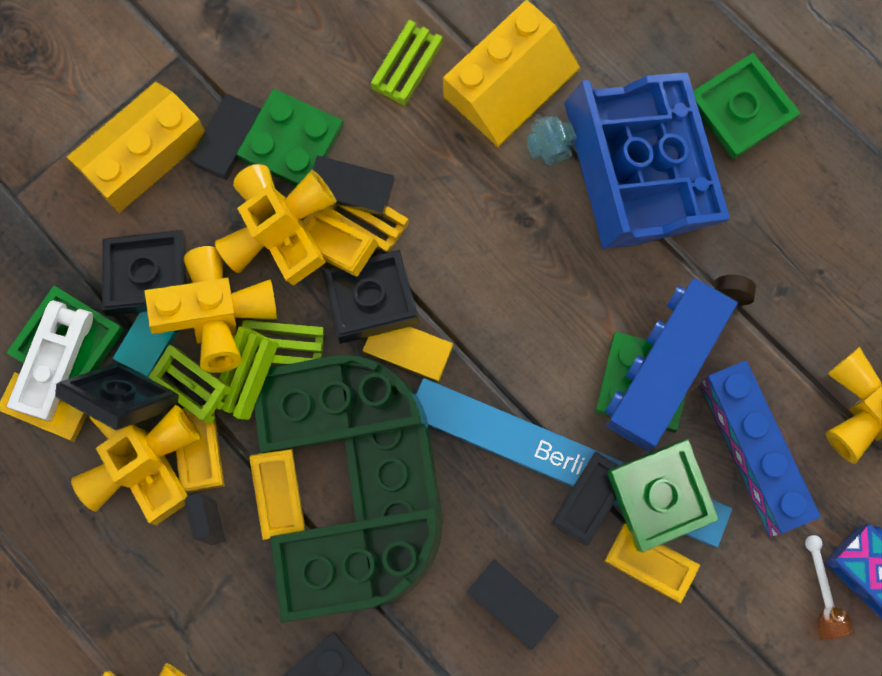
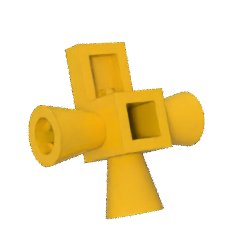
M256 164L240 171L234 179L233 186L246 201L237 208L246 227L216 240V249L226 264L233 271L240 274L265 246L270 250L285 280L294 286L326 263L302 218L335 204L336 199L324 180L314 170H311L287 198L275 189L270 169L267 166Z
M197 247L187 252L183 259L192 283L145 290L151 334L194 328L197 344L201 343L200 368L210 373L226 372L238 367L242 362L241 355L233 339L237 333L235 318L277 319L271 279L231 293L229 279L223 278L224 260L216 247Z
M860 347L855 349L827 373L861 398L849 409L854 417L826 432V438L833 449L852 464H856L874 439L876 441L882 439V382Z
M175 405L150 432L135 426V424L116 431L89 416L108 440L96 447L104 464L76 475L71 479L76 495L87 508L97 512L121 486L131 489L148 523L158 525L185 506L184 500L187 494L165 456L200 440L196 426L183 409Z

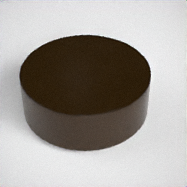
M723 275L715 280L714 289L738 302L736 306H745L754 302L756 284L744 276Z

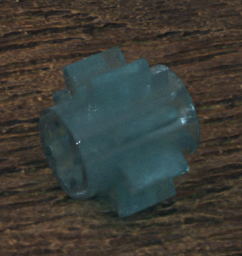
M551 115L541 118L531 125L532 134L527 135L528 141L526 145L532 159L542 156L545 165H552L572 155L570 147L575 145L574 140L577 139V136L570 121L561 124L558 116Z

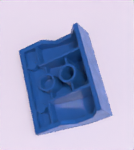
M688 72L649 75L624 87L595 89L590 80H585L564 101L603 249L639 245L724 223L730 219Z

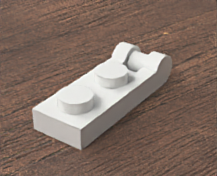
M54 300L49 302L7 404L8 408L49 422L52 421L60 399L55 397L56 383L68 379L84 336L88 334L92 326V312L78 309L75 312L67 309L66 304ZM61 324L69 327L65 337L55 334Z

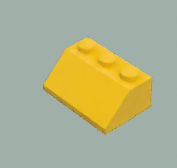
M525 0L443 77V97L499 148L579 72L580 66L556 25L532 3Z
M155 82L68 155L67 158L118 213H121L193 151L200 142L205 130L200 119L174 92Z

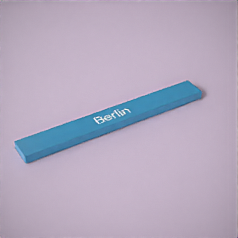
M423 378L416 393L425 411L429 427L572 488L596 451ZM596 451L604 457L611 460L612 462L616 463L617 465H622L625 463L606 454H603L599 451ZM616 499L613 505L620 508L618 500ZM712 500L719 520L687 533L685 536L717 548L733 508Z

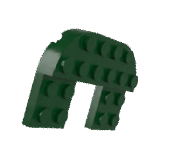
M328 356L269 368L254 406L260 453L286 449L294 450L345 440L356 522L270 537L281 622L373 609L402 598L414 589L429 571L437 555L442 535V510L429 426L419 398L412 388L397 374L371 359L360 356Z

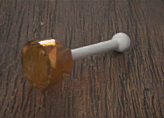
M811 535L805 540V546L812 552L826 607L817 619L820 640L854 635L855 630L849 614L843 609L834 606L820 552L823 544L822 540L816 535Z

